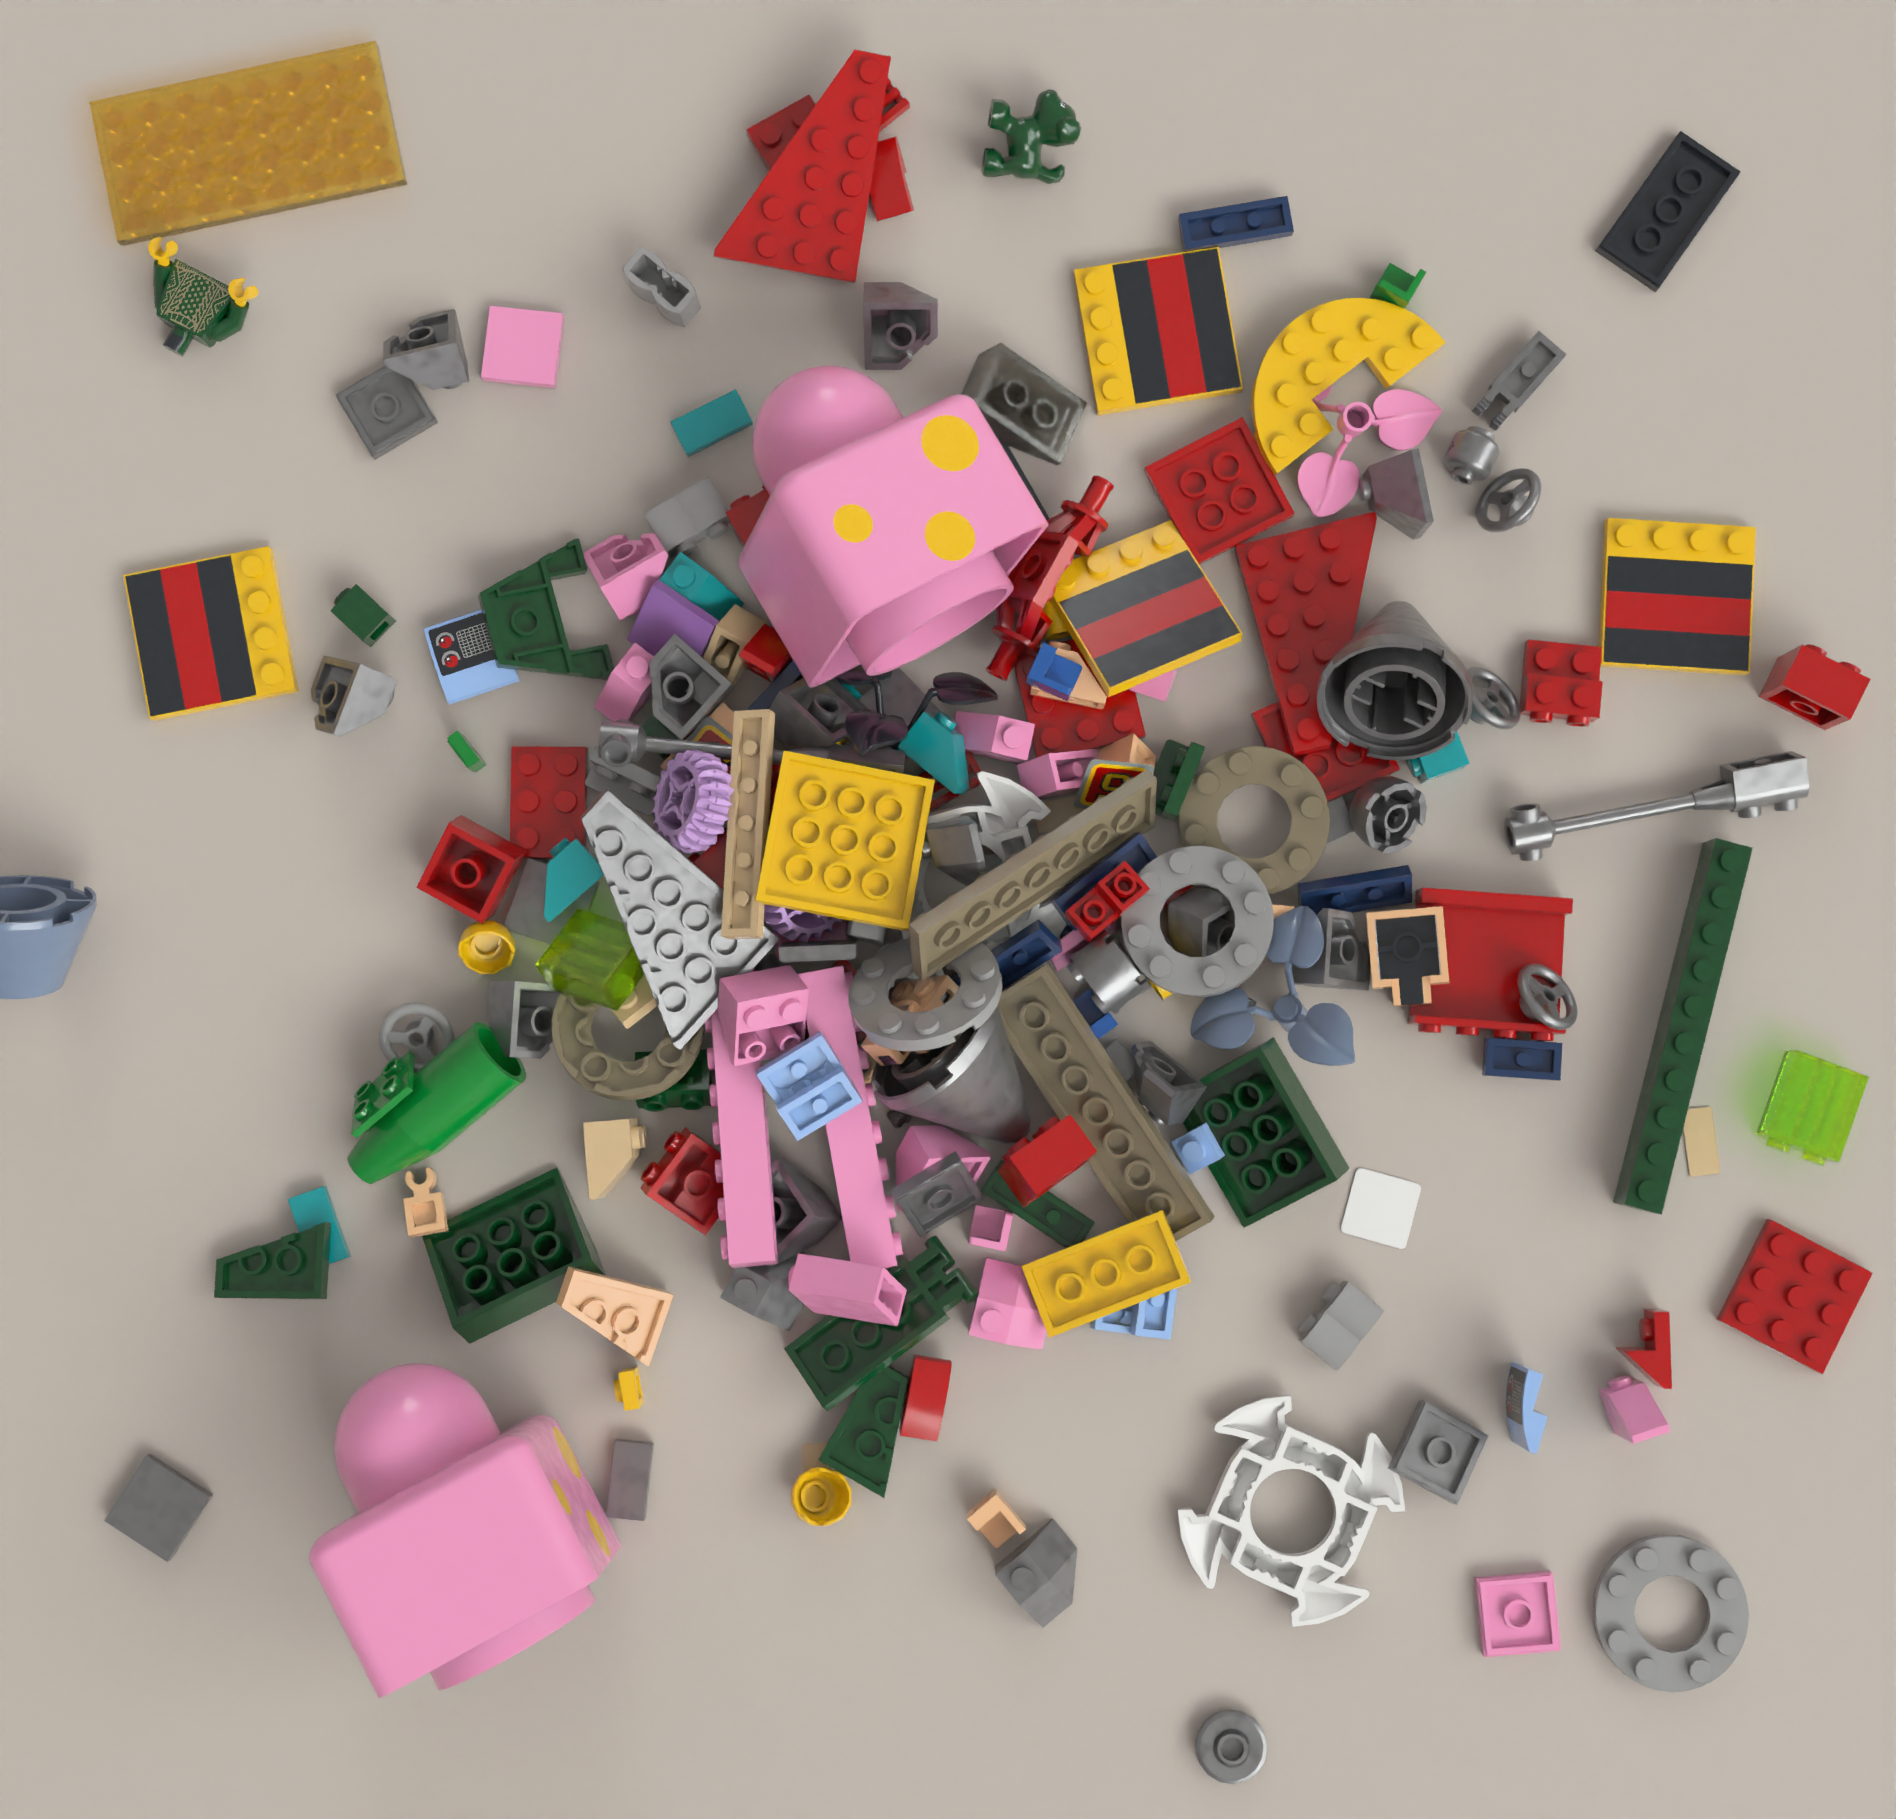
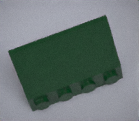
M1274 1037L1199 1079L1207 1088L1183 1124L1188 1132L1204 1123H1207L1225 1156L1208 1165L1243 1228L1337 1181L1350 1169Z
M557 1167L447 1220L448 1231L422 1236L452 1328L469 1344L555 1303L568 1266L606 1276L595 1245Z

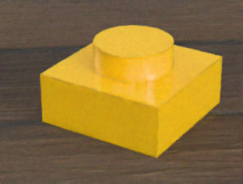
M638 1366L622 1369L618 1373L619 1379L614 1380L616 1400L618 1403L623 1402L624 1411L639 1409L644 1405Z

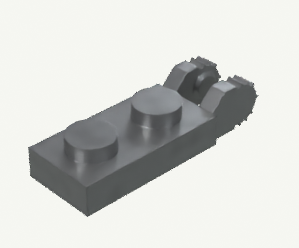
M1538 331L1489 386L1488 393L1475 406L1472 412L1476 416L1483 414L1490 406L1491 401L1497 396L1507 406L1491 420L1489 427L1496 431L1513 411L1515 413L1567 354Z

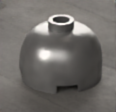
M1385 776L1374 778L1363 784L1351 802L1349 816L1354 832L1366 845L1388 854L1398 852L1412 843L1408 838L1414 833L1418 824L1423 826L1427 806L1424 794L1417 790L1413 784L1397 777Z

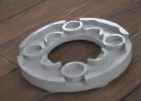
M1188 846L1160 855L1138 873L1150 890L1122 914L1121 926L1123 939L1130 958L1149 981L1170 993L1210 997L1225 993L1241 985L1258 969L1270 947L1274 927V913L1266 886L1258 874L1246 862L1218 848ZM1189 885H1204L1218 890L1229 900L1235 913V928L1229 942L1220 951L1206 957H1189L1176 952L1165 941L1160 929V914L1165 901L1175 891Z
M910 936L894 942L865 960L853 978L848 1000L856 1027L859 1026L866 1033L868 1040L892 1050L924 1051L956 1042L954 1036L963 1033L971 1026L975 1030L978 1029L996 1009L1002 994V977L997 960L982 943L977 944L946 965L947 970H955L961 978L960 988L953 998L944 1005L930 1011H903L890 1003L888 994L889 989L894 987L896 979L906 978L913 972Z
M1651 1535L1628 1544L1606 1564L1594 1590L1593 1624L1602 1649L1617 1668L1643 1686L1667 1692H1682L1702 1687L1718 1678L1731 1666L1744 1644L1748 1629L1749 1613L1743 1585L1734 1569L1719 1553L1695 1539L1681 1535ZM1670 1575L1687 1578L1697 1585L1705 1597L1707 1605L1706 1627L1698 1640L1685 1649L1674 1651L1658 1649L1646 1642L1637 1629L1634 1616L1636 1600L1643 1588L1656 1578Z

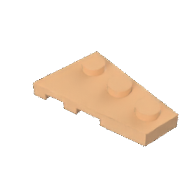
M568 1266L556 1303L649 1367L673 1294L666 1290Z

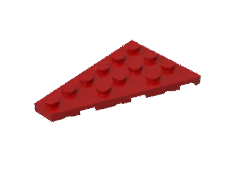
M856 49L852 52L714 249L713 257L845 282H856L891 56Z
M1375 512L1235 546L1234 551L1293 757L1330 748L1333 736L1323 725L1317 710L1318 683L1321 673L1329 660L1353 637L1377 521Z

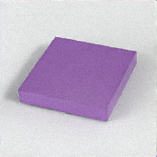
M657 580L652 584L627 640L632 644L637 643L652 656H655L668 640L676 634L703 657L715 627L720 621L660 580Z

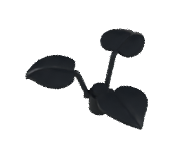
M860 664L835 677L837 681L852 686H864L871 683L875 689L877 712L866 709L850 712L845 719L847 736L860 756L883 746L900 750L898 748L899 744L908 736L910 729L935 696L942 703L950 705H970L994 700L998 701L997 693L979 678L962 672L943 673L934 677V688H930L927 691L910 724L907 726L903 718L884 714L882 687L879 680L891 678L892 670L883 674L869 676Z

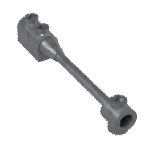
M620 719L616 722L602 721L598 756L612 767H623L630 761L638 762L645 752L677 755V753H685L686 750H699L711 753L720 759L731 760L732 745L648 737L641 724H632L626 719ZM851 742L826 747L796 748L790 751L903 774L905 751L895 750L889 746L876 748L863 756L858 754ZM773 749L772 764L781 765L784 750Z
M1789 751L1719 765L1720 781L1693 790L1689 794L1552 820L1544 811H1541L1539 804L1517 805L1510 808L1511 817L1506 818L1504 822L1507 845L1513 855L1520 854V860L1533 861L1543 857L1542 849L1552 846L1555 835L1691 808L1693 810L1738 811L1739 818L1760 816L1762 814L1761 806L1774 804L1776 811L1794 810L1798 808L1797 799L1806 798L1809 794L1807 758L1796 752Z

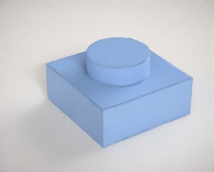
M1207 1123L1171 1141L1189 1175L1225 1156Z

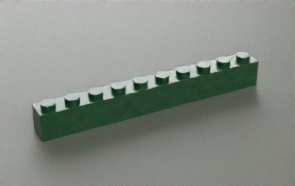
M1718 838L1703 842L1613 1200L1615 1204L1662 1215L1746 878L1752 847Z

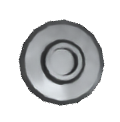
M1228 1709L1214 1713L1203 1722L1197 1733L1195 1749L1198 1761L1207 1775L1222 1783L1237 1784L1248 1781L1259 1772L1266 1760L1267 1742L1263 1729L1253 1717L1243 1711Z

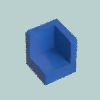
M1043 642L1027 676L1026 683L1068 702L1082 671V666L1057 655V648Z
M1087 990L1074 999L1073 1002L1097 1039H1099L1116 1027L1118 1023L1109 1012L1104 1014L1091 998L1093 992Z

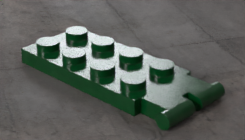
M937 1236L930 1237L925 1242L927 1249L909 1262L904 1257L897 1262L898 1266H893L887 1270L907 1290L898 1326L827 1315L784 1348L825 1410L829 1411L948 1321L950 1318L946 1312L963 1299L966 1303H970L978 1297L979 1293L961 1268H956L946 1275L945 1272L955 1264V1260Z

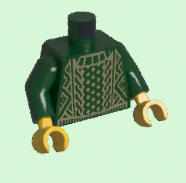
M161 237L152 239L149 242L148 251L156 259L153 272L156 315L167 326L172 328L163 346L183 357L193 339L211 348L216 342H221L241 331L249 309V302L247 300L257 297V287L255 285L249 286L244 291V277L232 280L228 286L177 259L173 263L169 258L178 251L176 242L173 240L167 242L165 246L166 252H164L161 248Z

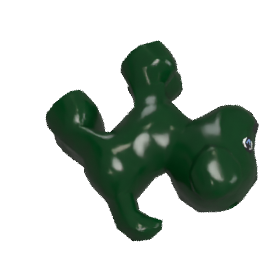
M1051 89L1043 91L1038 95L1033 114L1027 117H1013L1010 114V106L1007 102L1000 99H991L988 126L1006 134L1008 156L1003 158L1001 153L995 148H985L981 173L986 177L1013 174L1015 178L1037 179L1047 184L1060 182L1064 177L1065 167L1061 164L1055 168H1046L1042 165L1040 151L1044 144L1051 147H1060L1074 144L1078 140L1081 126L1076 120L1074 109L1063 102L1058 93Z

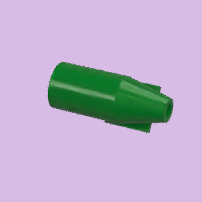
M480 1022L474 1023L418 1072L414 1071L415 1055L409 1050L400 1059L395 1057L390 1060L383 1068L381 1075L373 1082L366 1081L358 1088L354 1094L351 1134L356 1139L360 1135L362 1136L349 1153L347 1160L353 1172L362 1181L368 1184L376 1183L441 1152L526 1080V1072L521 1060L516 1057H505L491 1027Z

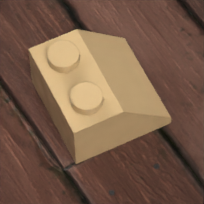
M639 1118L583 1123L589 1200L607 1197L641 1157V1148L647 1147L645 1125L639 1126Z

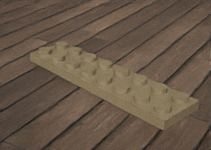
M1145 770L1136 777L1127 779L1121 787L1107 796L1099 797L1090 807L1078 815L1070 816L1061 826L1048 834L1041 835L1032 845L1021 852L1010 855L1004 863L989 873L981 874L963 890L950 894L940 905L929 912L918 915L909 924L913 972L923 981L1077 879L1133 833L1139 832L1143 835L1154 828L1157 778L1151 772Z
M1044 964L1003 990L998 1007L1011 1047L1060 1121L1071 1114L1098 1151L1087 1162L1128 1224L1163 1210L1175 1241L1211 1222L1215 1217L1049 964Z

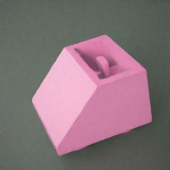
M790 965L720 978L718 1013L730 1061L733 1066L777 1058L805 1041L809 988Z

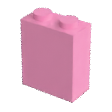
M798 1253L796 1263L791 1267L788 1274V1290L814 1313L898 1326L907 1290L883 1266Z

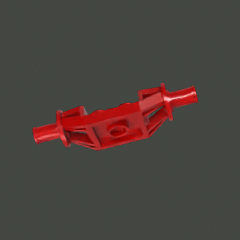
M1093 475L1079 503L1063 500L1060 507L1063 512L1047 520L1049 524L1008 575L1014 589L1006 600L996 608L997 625H994L991 630L1001 641L989 666L986 667V671L994 677L1007 681L1021 653L1037 656L1039 652L1037 646L1053 622L1042 611L1043 607L1053 597L1056 584L1063 571L1072 563L1074 554L1089 557L1100 532H1105L1108 528L1106 520L1098 514L1114 488V485L1108 480ZM1014 612L1019 614L1016 632L1013 631Z

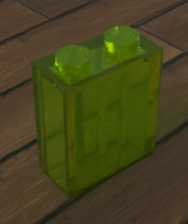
M577 908L535 964V967L550 988L616 1011L619 1010L644 975L624 923Z
M1799 1050L1785 1051L1756 1135L1767 1139L1766 1146L1785 1153H1788L1789 1149L1792 1148L1803 1153L1801 1159L1819 1166H1824L1825 1161L1840 1162L1869 1077Z

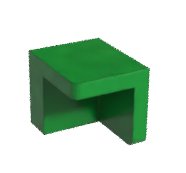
M1389 263L1381 279L1376 284L1370 299L1386 301L1406 309L1426 271L1420 269L1414 277Z

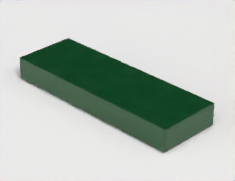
M1002 1159L999 1161L981 1188V1192L1065 1248L1083 1242L1095 1224L1093 1220L1050 1191L1045 1192L1023 1208L998 1173V1169L1004 1164Z

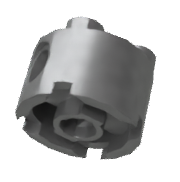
M1107 928L1085 947L1075 953H1071L1070 958L1073 962L1067 968L1080 984L1085 981L1088 982L1095 991L1091 998L1104 1014L1110 1010L1117 1014L1129 1000L1144 993L1152 986L1146 978L1140 982L1138 978L1141 977L1142 973L1135 966L1120 942L1116 938L1111 942L1107 940L1112 935Z

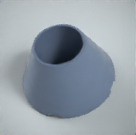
M29 875L0 876V999H28L45 996L59 990L63 986L97 906L96 893L88 886L84 887L83 892L74 888L73 881L55 877Z

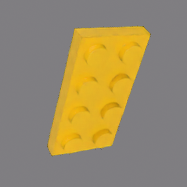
M1163 1210L1021 1266L1049 1338L1192 1282Z

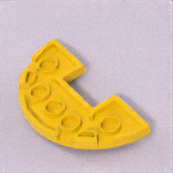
M1345 298L1318 305L1294 319L1273 340L1263 355V360L1253 381L1250 410L1253 411L1254 438L1274 476L1334 430L1312 401L1316 396L1363 360L1384 388L1387 389L1444 345L1446 342L1427 322L1414 313L1395 304L1377 299Z

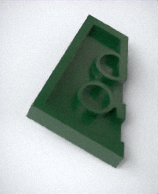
M323 1222L313 1226L311 1229L292 1233L265 1245H257L217 1259L214 1298L327 1299L331 1223Z
M890 1366L884 1368L858 1388L818 1459L883 1498L885 1497L908 1382L906 1375Z

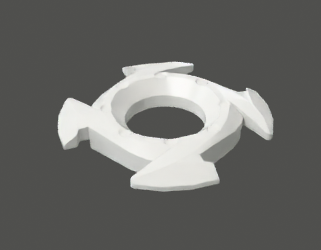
M980 771L977 772V779L990 805L963 804L929 813L927 825L967 815L977 824L981 844L990 848L998 856L1001 863H1004L1010 855L1019 853L1032 845L1026 824L1032 818L1042 820L1051 810L1031 791L1014 781ZM921 856L910 923L921 913L932 910L926 900L923 887L924 874L930 858L923 859V856ZM1051 901L1041 905L1039 903L980 943L989 950H992L1038 919L1059 938L1066 923ZM909 929L908 931L899 930L901 934L899 940L910 936ZM886 942L880 950L892 943ZM941 968L929 977L942 976L945 974ZM914 972L907 977L910 980L920 979Z
M1291 1395L1262 1398L1241 1406L1215 1423L1213 1428L1216 1432L1238 1436L1247 1440L1238 1447L1229 1459L1206 1513L1196 1515L1191 1507L1177 1509L1180 1536L1189 1561L1207 1588L1213 1589L1215 1586L1221 1554H1223L1231 1565L1246 1576L1295 1597L1297 1604L1289 1610L1291 1625L1296 1627L1320 1624L1344 1615L1369 1597L1370 1593L1367 1589L1336 1580L1341 1576H1345L1356 1561L1378 1509L1376 1506L1386 1505L1391 1512H1405V1503L1400 1477L1397 1473L1388 1469L1392 1457L1376 1434L1372 1432L1367 1434L1360 1464L1358 1465L1338 1447L1285 1424L1284 1415L1292 1410ZM1285 1469H1300L1314 1474L1327 1486L1333 1500V1521L1327 1535L1315 1547L1300 1553H1282L1265 1545L1255 1534L1250 1519L1251 1500L1257 1487L1271 1474Z

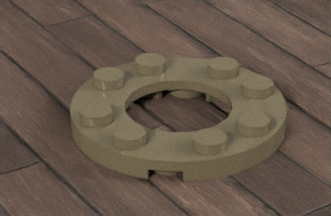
M1249 746L1222 753L1206 763L1193 777L1179 813V829L1183 847H1214L1242 859L1258 874L1270 895L1295 885L1317 864L1328 840L1330 812L1322 786L1314 774L1302 762L1280 750L1262 746ZM1248 784L1265 785L1276 790L1287 802L1291 813V831L1285 843L1275 853L1262 858H1245L1232 852L1222 841L1217 828L1218 811L1223 800L1235 789Z
M636 952L607 955L580 969L574 975L575 978L566 987L563 994L560 993L552 1016V1039L557 1055L565 1070L586 1090L613 1100L644 1099L670 1088L688 1072L695 1062L704 1036L703 1024L682 1049L679 1050L674 1046L665 1026V1034L657 1048L648 1056L636 1061H617L606 1056L595 1045L592 1037V1021L599 1007L605 1003L602 998L642 968Z

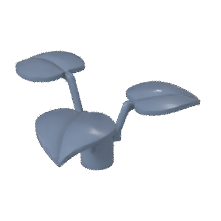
M1299 906L1274 919L1273 935L1266 956L1273 963H1285L1284 971L1289 994L1280 997L1274 1003L1272 1011L1257 1006L1249 1007L1247 994L1239 988L1206 997L1197 1008L1192 1019L1190 1033L1194 1039L1219 1049L1240 1047L1250 1039L1254 1032L1255 1021L1251 1014H1258L1268 1018L1269 1021L1277 1020L1282 1028L1289 1032L1288 1041L1292 1050L1306 1061L1328 1066L1348 1065L1355 1062L1353 1026L1346 1011L1333 1003H1319L1307 1011L1298 999V993L1295 988L1292 965L1299 968L1313 966L1320 958L1324 947L1323 929L1314 911L1308 906Z

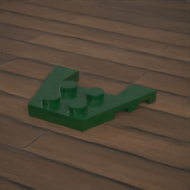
M579 538L573 539L566 543L564 547L553 553L550 552L534 564L513 573L479 593L478 599L497 668L608 680L611 672L614 670L608 644L570 651L551 583L552 580L583 575L587 572Z

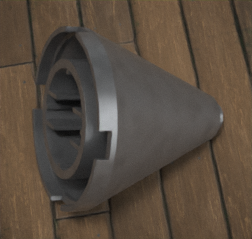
M1394 601L1384 606L1329 660L1321 673L1317 690V710L1327 731L1345 747L1351 742L1367 749L1366 756L1384 760H1407L1423 757L1449 745L1455 740V732L1462 724L1467 725L1473 705V687L1467 669L1417 609L1404 601Z
M998 1005L983 1025L976 1030L971 1026L963 1033L954 1036L956 1041L954 1043L931 1049L928 1053L916 1054L914 1051H910L902 1064L881 1066L878 1062L876 1063L871 1083L878 1089V1091L874 1092V1095L886 1107L892 1110L1005 1144L1019 1142L1030 1131V1112Z

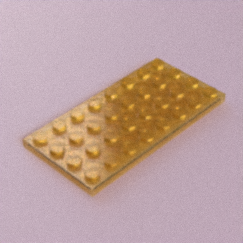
M376 41L89 102L116 239L121 246L152 240L159 236L161 238L408 185L380 50Z

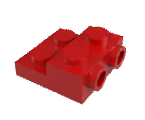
M810 94L746 129L747 136L768 172L815 107Z
M1528 639L1524 647L1519 704L1521 715L1529 716V721L1536 723H1551L1552 718L1567 720L1566 725L1574 727H1588L1589 722L1599 719L1603 681H1599L1602 647Z
M685 1127L681 1133L674 1131L668 1137L663 1146V1149L667 1152L657 1164L653 1161L645 1168L641 1175V1181L644 1183L640 1188L649 1198L706 1236L719 1218L718 1198H724L723 1182L717 1183L715 1174V1160H721V1153L714 1146Z

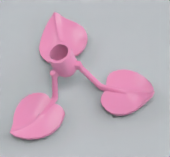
M1331 386L1316 396L1312 401L1320 411L1336 412L1339 414L1337 428L1344 437L1334 457L1327 453L1319 452L1306 458L1300 465L1297 485L1301 496L1312 514L1316 517L1332 515L1341 510L1354 497L1360 479L1358 467L1351 461L1340 460L1352 438L1361 435L1370 425L1373 427L1378 426V437L1385 446L1398 451L1408 450L1418 445L1425 438L1434 422L1441 415L1442 409L1420 394L1401 389L1389 390L1378 396L1373 402V413L1370 407L1363 402H1353L1347 407L1343 404L1330 405L1320 403L1319 401L1325 399L1330 393Z

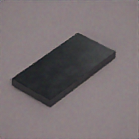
M1680 131L1595 252L1656 292L1741 171Z

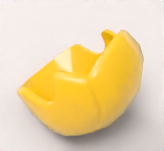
M487 920L483 924L478 921L470 924L462 933L458 945L459 958L467 968L481 975L496 974L506 967H510L516 951L514 938L508 928L495 920Z
M823 1467L811 1468L799 1475L791 1488V1506L799 1519L813 1526H829L846 1515L851 1506L852 1489L844 1475L840 1472Z

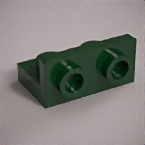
M1170 739L1166 741L1153 773L1157 778L1156 815L1171 821H1175L1178 817L1205 746L1192 741L1189 746Z
M700 1049L691 1068L677 1083L659 1094L636 1100L638 1108L658 1112L665 1108L682 1107L686 1110H698L703 1106H711V1070L708 1068L707 1049ZM653 1051L635 1052V1061L648 1056Z

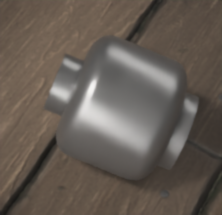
M1470 426L1467 430H1461L1455 434L1444 458L1446 467L1452 472V479L1465 485H1471L1473 481L1487 479L1499 454L1498 445L1494 441L1495 436L1491 432L1480 427Z

